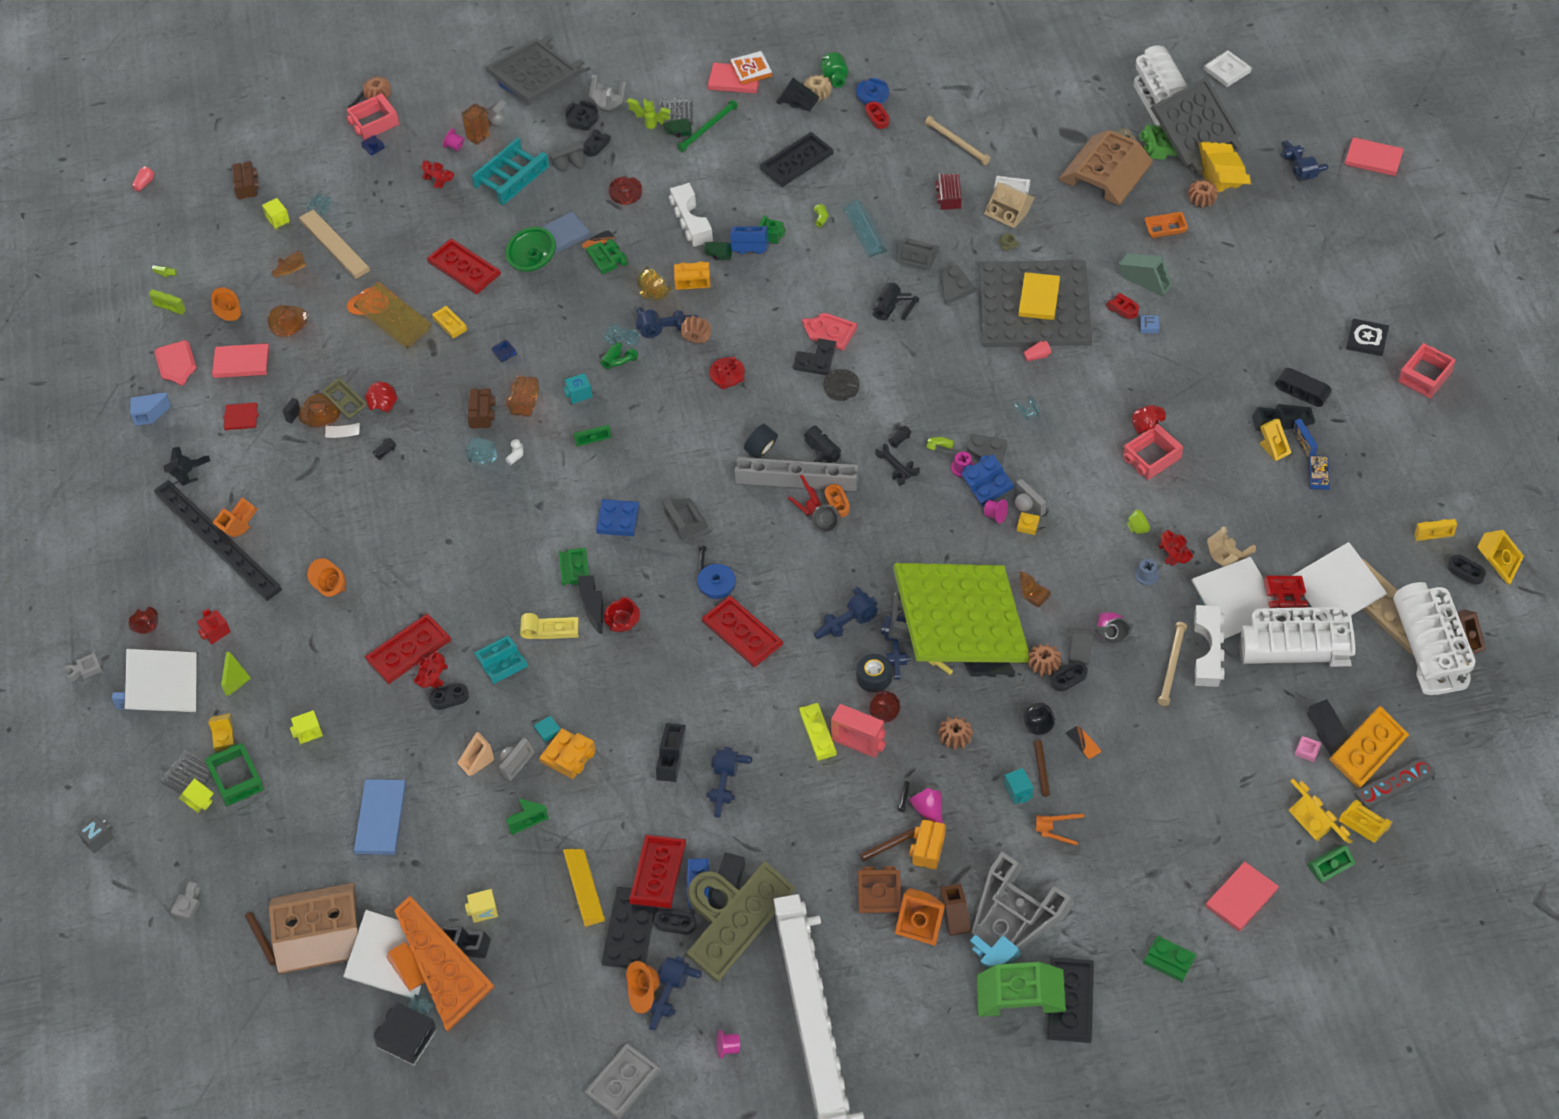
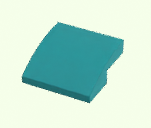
M509 635L474 652L476 659L493 684L528 667L527 661L520 654L516 644Z

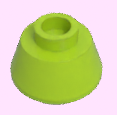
M1136 509L1128 517L1129 522H1127V525L1132 533L1144 534L1150 531V525L1141 510Z

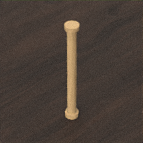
M932 116L925 120V125L933 127L981 160L983 165L988 164L990 161L989 155H984L934 121Z
M1177 622L1175 625L1176 634L1161 696L1158 697V704L1162 706L1170 704V690L1183 634L1187 630V624L1184 622Z

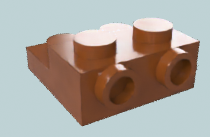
M885 866L883 870H875V867H862V870H858L859 914L900 913V870H896L895 866Z

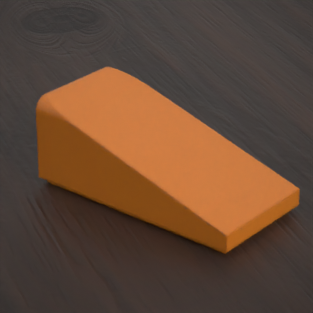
M406 942L388 952L386 958L409 992L425 983L414 954Z

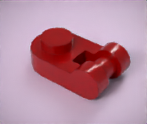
M1118 293L1114 300L1106 303L1108 310L1111 312L1115 311L1126 319H1134L1139 314V305L1122 293Z

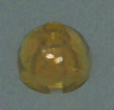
M648 266L638 276L637 284L641 290L639 294L646 300L648 298L657 301L661 300L672 291L670 285L666 287L664 285L666 281L653 269L649 270Z

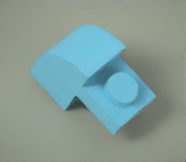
M976 934L970 940L973 946L972 951L980 958L984 956L980 961L986 969L999 964H1013L1021 955L1020 949L1004 935L992 948Z

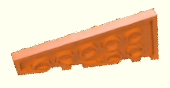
M409 896L394 911L417 961L429 993L433 998L445 1030L449 1032L495 986L415 900Z

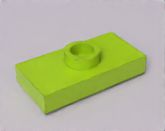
M153 289L149 292L154 306L182 315L186 311L181 298Z

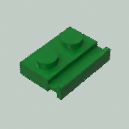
M586 547L570 549L567 552L558 551L563 586L565 584H579L578 576H589Z
M1157 935L1143 964L1183 983L1197 954Z

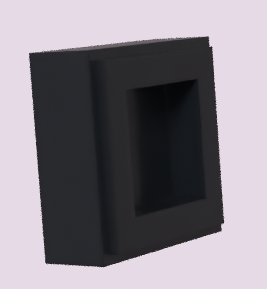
M293 397L283 409L286 422L291 424L301 412L298 399Z

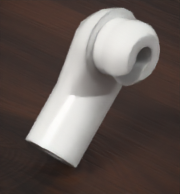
M518 439L511 442L512 453L505 458V461L510 466L524 454L523 444Z

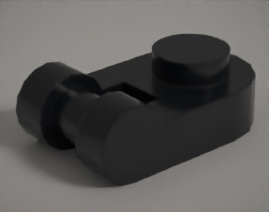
M597 129L593 130L591 136L583 144L584 154L589 157L598 155L610 142V135L601 134V131Z

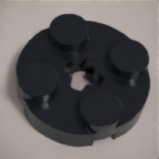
M580 101V104L576 105L572 103L565 111L567 125L583 131L589 130L599 119L596 105L589 101Z

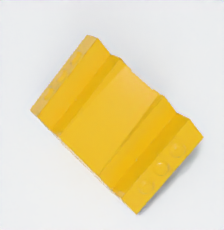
M1218 142L1198 143L1204 169L1201 173L1206 182L1211 181V184H1216L1217 192H1222L1231 187L1238 188L1243 184H1251L1250 175L1246 174L1245 166L1237 152H1234L1232 144H1219Z

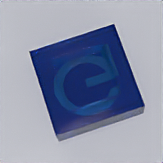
M508 340L492 347V352L501 363L517 355L516 350Z

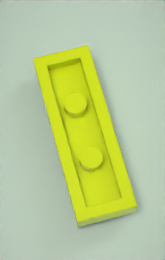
M815 703L799 708V713L817 761L837 756L819 704Z

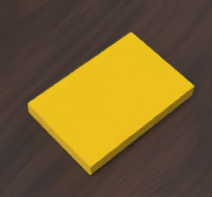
M1025 272L1018 316L1054 320L1060 276Z

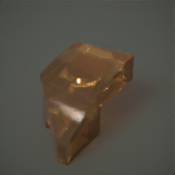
M298 250L284 260L279 257L277 261L279 265L276 270H272L271 274L274 277H280L305 267L303 254Z
M1021 571L1023 598L1039 608L1051 596L1050 590L1036 584L1034 577Z

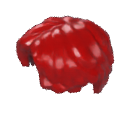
M374 382L365 393V399L370 411L377 408L389 413L398 399L394 387L387 382Z
M1148 405L1137 409L1132 415V424L1137 434L1139 435L1146 430L1155 428L1159 420L1163 422L1166 419L1165 409L1156 405Z
M622 597L620 600L614 601L610 606L606 607L604 612V622L610 626L611 632H627L631 630L640 617L638 606L629 597Z

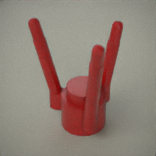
M800 475L811 498L806 502V508L790 496L788 500L800 508L806 516L810 514L812 516L815 509L822 504L814 488L809 486L803 475Z

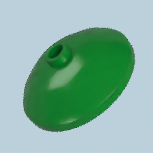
M529 227L516 233L508 242L505 251L506 259L510 266L518 271L531 272L538 270L553 258L556 251V240L552 233L545 228Z

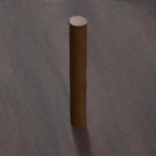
M1036 740L1034 746L1041 793L1043 797H1047L1050 795L1043 745L1041 740Z
M913 827L859 854L861 860L864 862L914 837L915 828Z
M253 912L246 913L245 918L271 966L275 965L274 953Z

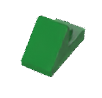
M519 798L518 801L522 812L511 815L506 819V823L512 836L549 819L545 805Z

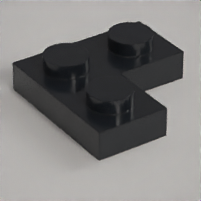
M819 338L815 354L797 351L793 370L828 376L837 346L836 341Z

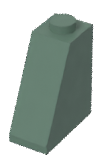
M1127 253L1118 264L1123 278L1161 296H1164L1173 285L1163 257Z

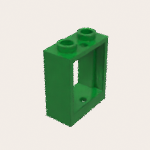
M243 743L232 745L227 750L213 753L205 759L207 769L225 807L264 791L261 779ZM242 756L252 778L225 790L215 767Z

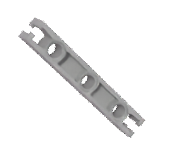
M737 457V466L735 467L736 484L805 488L800 478V475H803L809 486L814 489H825L828 485L837 484L844 491H857L858 465Z

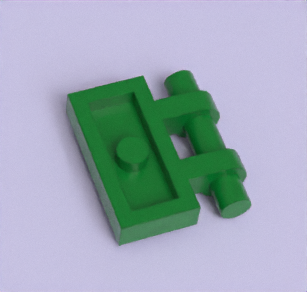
M612 239L607 240V245L605 246L602 242L586 248L587 255L601 275L617 269V262L621 263L622 266L628 264L626 255L620 252L618 244L613 242Z

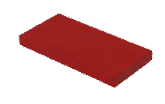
M452 238L427 257L429 264L476 295L501 275L499 269Z
M732 596L727 597L702 617V622L754 668L783 645V641Z
M427 613L366 655L365 660L387 684H390L419 664L423 657L427 658L449 643L451 637Z
M645 835L629 898L630 904L663 908L672 907L686 848V839Z

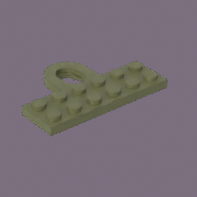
M766 861L759 866L740 890H737L718 873L703 872L698 874L689 884L688 899L691 906L711 924L685 955L718 983L775 915L774 899L790 896L796 887ZM706 887L719 890L725 896L726 906L723 909H714L710 906L708 898L704 895Z

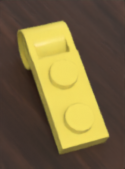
M526 613L521 616L520 635L525 639L579 638V618L539 619L533 613Z

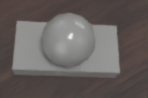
M503 99L486 108L477 120L482 124L489 119L493 125H502L505 121V114L501 109L506 103Z
M1020 479L1017 481L1016 494L1018 496L1015 499L1016 508L1023 512L1032 508L1040 517L1046 513V501L1024 480Z
M523 738L515 748L506 747L501 751L500 761L502 764L499 766V769L505 780L510 782L534 754L529 740Z

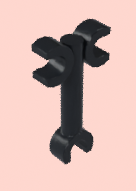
M883 444L884 451L875 449V454L878 458H885L897 470L892 473V479L900 478L898 480L899 486L904 485L906 479H909L911 476L919 475V467L911 469L914 467L913 461L908 462L905 468L889 453V446L887 444Z

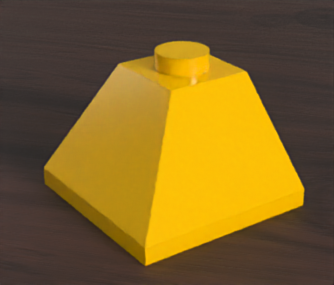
M1504 530L1484 533L1477 547L1506 584H1511L1524 555Z

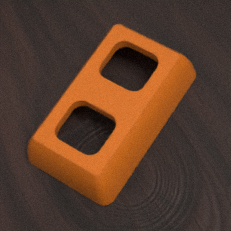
M1183 212L1145 218V224L1151 238L1182 234L1188 229ZM1178 224L1179 228L1170 229L1168 225ZM1159 226L1162 229V231H1152V227Z

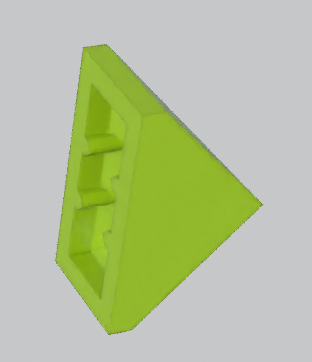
M226 652L221 683L225 695L228 696L251 679L231 652Z

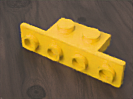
M1292 779L1290 782L1299 790L1303 797L1289 811L1316 841H1319L1333 828L1345 842L1351 844L1353 842L1349 837L1351 833L1343 825L1339 826L1335 822L1337 820L1336 816L1330 810L1326 812L1321 807L1323 802L1316 795L1312 797L1308 793L1310 788L1302 780L1298 782Z

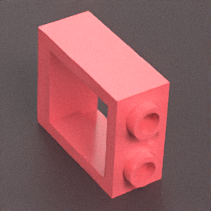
M382 93L347 109L348 116L346 119L349 125L354 126L356 134L360 135L363 140L400 125L397 112ZM380 110L385 115L363 126L358 121Z
M1423 343L1402 368L1398 382L1431 399L1453 372L1456 359ZM1421 360L1443 370L1436 381L1414 371Z
M1157 424L1155 428L1147 430L1124 445L1123 458L1141 476L1143 475L1149 480L1181 459L1183 446ZM1155 442L1167 455L1149 466L1136 453Z
M839 704L831 718L832 741L876 758L886 745L884 740L886 734L884 721Z

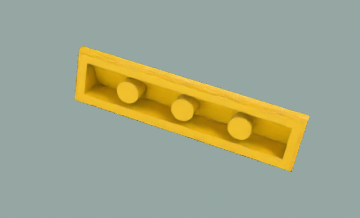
M564 849V857L584 926L587 927L604 922V915L584 849Z

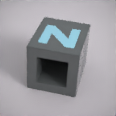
M97 816L77 831L82 842L93 853H96L114 838L110 832L112 830L111 825L106 820L101 821Z

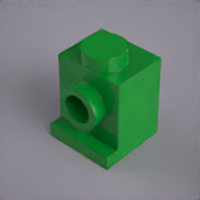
M763 216L759 226H767L769 242L778 244L780 239L785 236L786 228H784V222L768 219L767 216Z

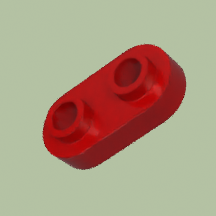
M869 102L865 107L866 115L874 127L878 129L888 127L890 118L883 106L878 102Z

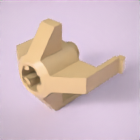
M1222 527L1207 540L1211 557L1223 567L1243 560L1256 551L1255 545L1248 547L1243 552L1236 549L1235 540L1233 538L1228 539V535H1226L1227 527Z

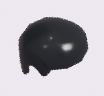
M1040 702L1026 708L1023 716L1028 731L1035 735L1048 733L1053 729L1056 721L1052 709L1045 703Z

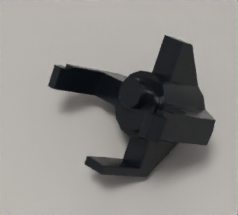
M180 447L172 448L170 462L164 465L163 468L165 473H170L184 486L198 481V478L189 480L188 473L193 468H197L211 460L209 455L190 460L189 457L182 456Z

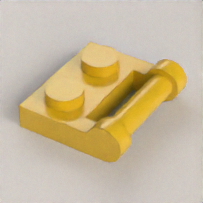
M1357 799L1341 814L1338 820L1373 843L1387 832L1393 823L1391 820H1385L1362 806V803Z

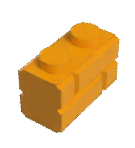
M700 261L697 263L683 262L674 264L675 290L711 288L709 262Z
M923 819L920 827L916 826L914 838L917 839L916 844L911 845L909 856L912 857L913 865L937 869L946 835L945 824L933 823V821Z

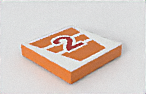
M762 51L730 59L741 85L772 77V71Z

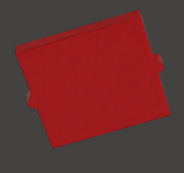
M257 402L225 405V415L223 416L224 430L256 428L257 417H259Z

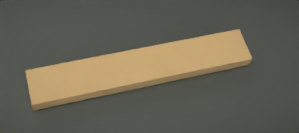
M314 210L299 217L300 222L355 279L370 271L369 266Z

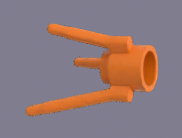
M1037 815L1036 832H1041V837H1049L1068 844L1078 845L1077 841L1049 833V830L1053 831L1054 821L1083 818L1085 815Z

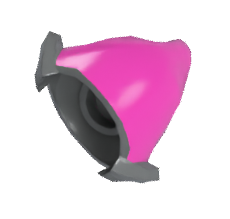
M1104 612L1098 616V627L1095 628V631L1104 643L1116 645L1121 643L1131 633L1134 624L1129 623L1118 613Z
M936 783L926 784V788L918 794L907 795V804L910 807L912 806L920 816L933 821V823H943L942 794Z

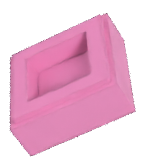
M1302 736L1295 751V756L1315 762L1321 742Z

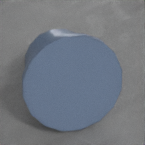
M1152 559L1142 560L1134 573L1137 582L1146 586L1155 584L1160 577L1157 564Z

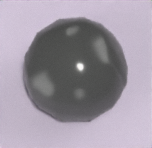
M823 504L817 507L812 514L814 527L822 533H831L840 525L841 516L834 506Z

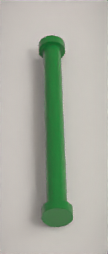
M730 100L728 105L685 141L678 143V150L682 153L685 152L690 144L725 115L737 109L738 104L736 101Z

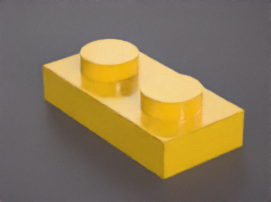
M447 306L432 314L433 320L452 339L467 331V325Z
M1456 519L1417 523L1414 534L1416 541L1454 536L1457 528Z

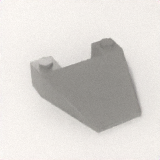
M1001 852L989 870L972 934H976L991 947L1004 935L1020 949L1064 920L1075 901L1055 886H1053L1042 904L1012 885L1023 867L1019 862Z

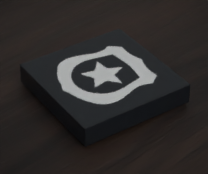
M1353 319L1346 349L1383 356L1389 325Z

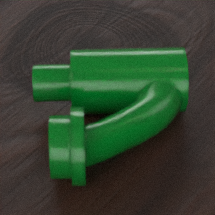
M616 342L615 345L610 346L600 363L604 368L611 369L629 361H636L638 352L630 348L625 352L624 357L618 359L622 353L621 348L623 345L620 342Z

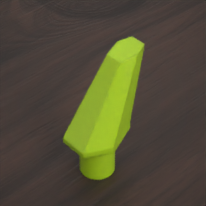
M152 266L153 272L164 277L177 275L176 269Z

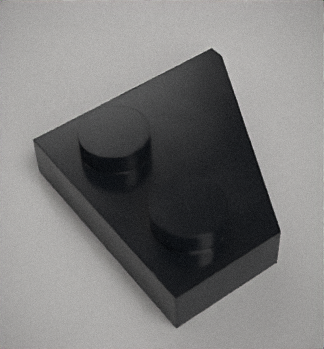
M792 78L776 103L791 104L790 107L811 111L820 96L795 78Z
M963 662L971 677H996V674L1008 675V677L1015 676V671L1009 662Z

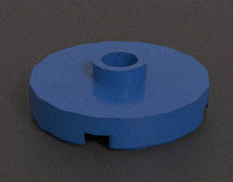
M869 78V80H863L857 85L856 95L858 100L866 105L869 102L881 104L889 97V87L881 79Z
M712 564L700 571L697 584L700 592L707 595L708 598L720 599L727 597L734 590L736 578L734 572L728 566Z

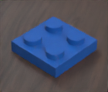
M602 499L596 527L597 534L634 536L640 508L639 502Z

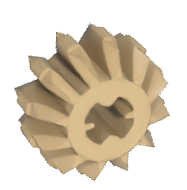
M816 74L814 77L809 76V79H805L804 85L820 96L819 100H825L826 97H830L832 87L827 77L824 78L823 75L817 76Z

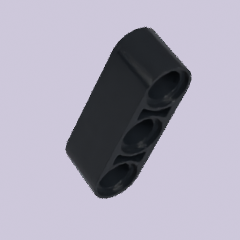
M1285 368L1275 382L1276 387L1280 391L1316 407H1322L1332 393L1331 387L1326 383L1292 368Z

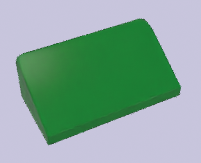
M610 425L574 433L573 438L576 447L612 438Z
M1340 845L1307 863V866L1319 882L1322 883L1356 863L1347 845Z

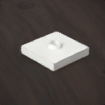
M1226 51L1204 65V70L1226 87L1249 74L1252 69L1230 51Z

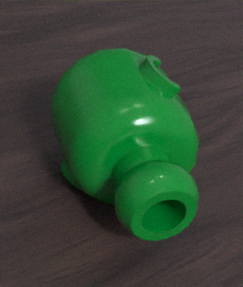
M837 52L827 53L820 62L824 78L827 77L833 87L841 88L845 85L848 76L845 58Z

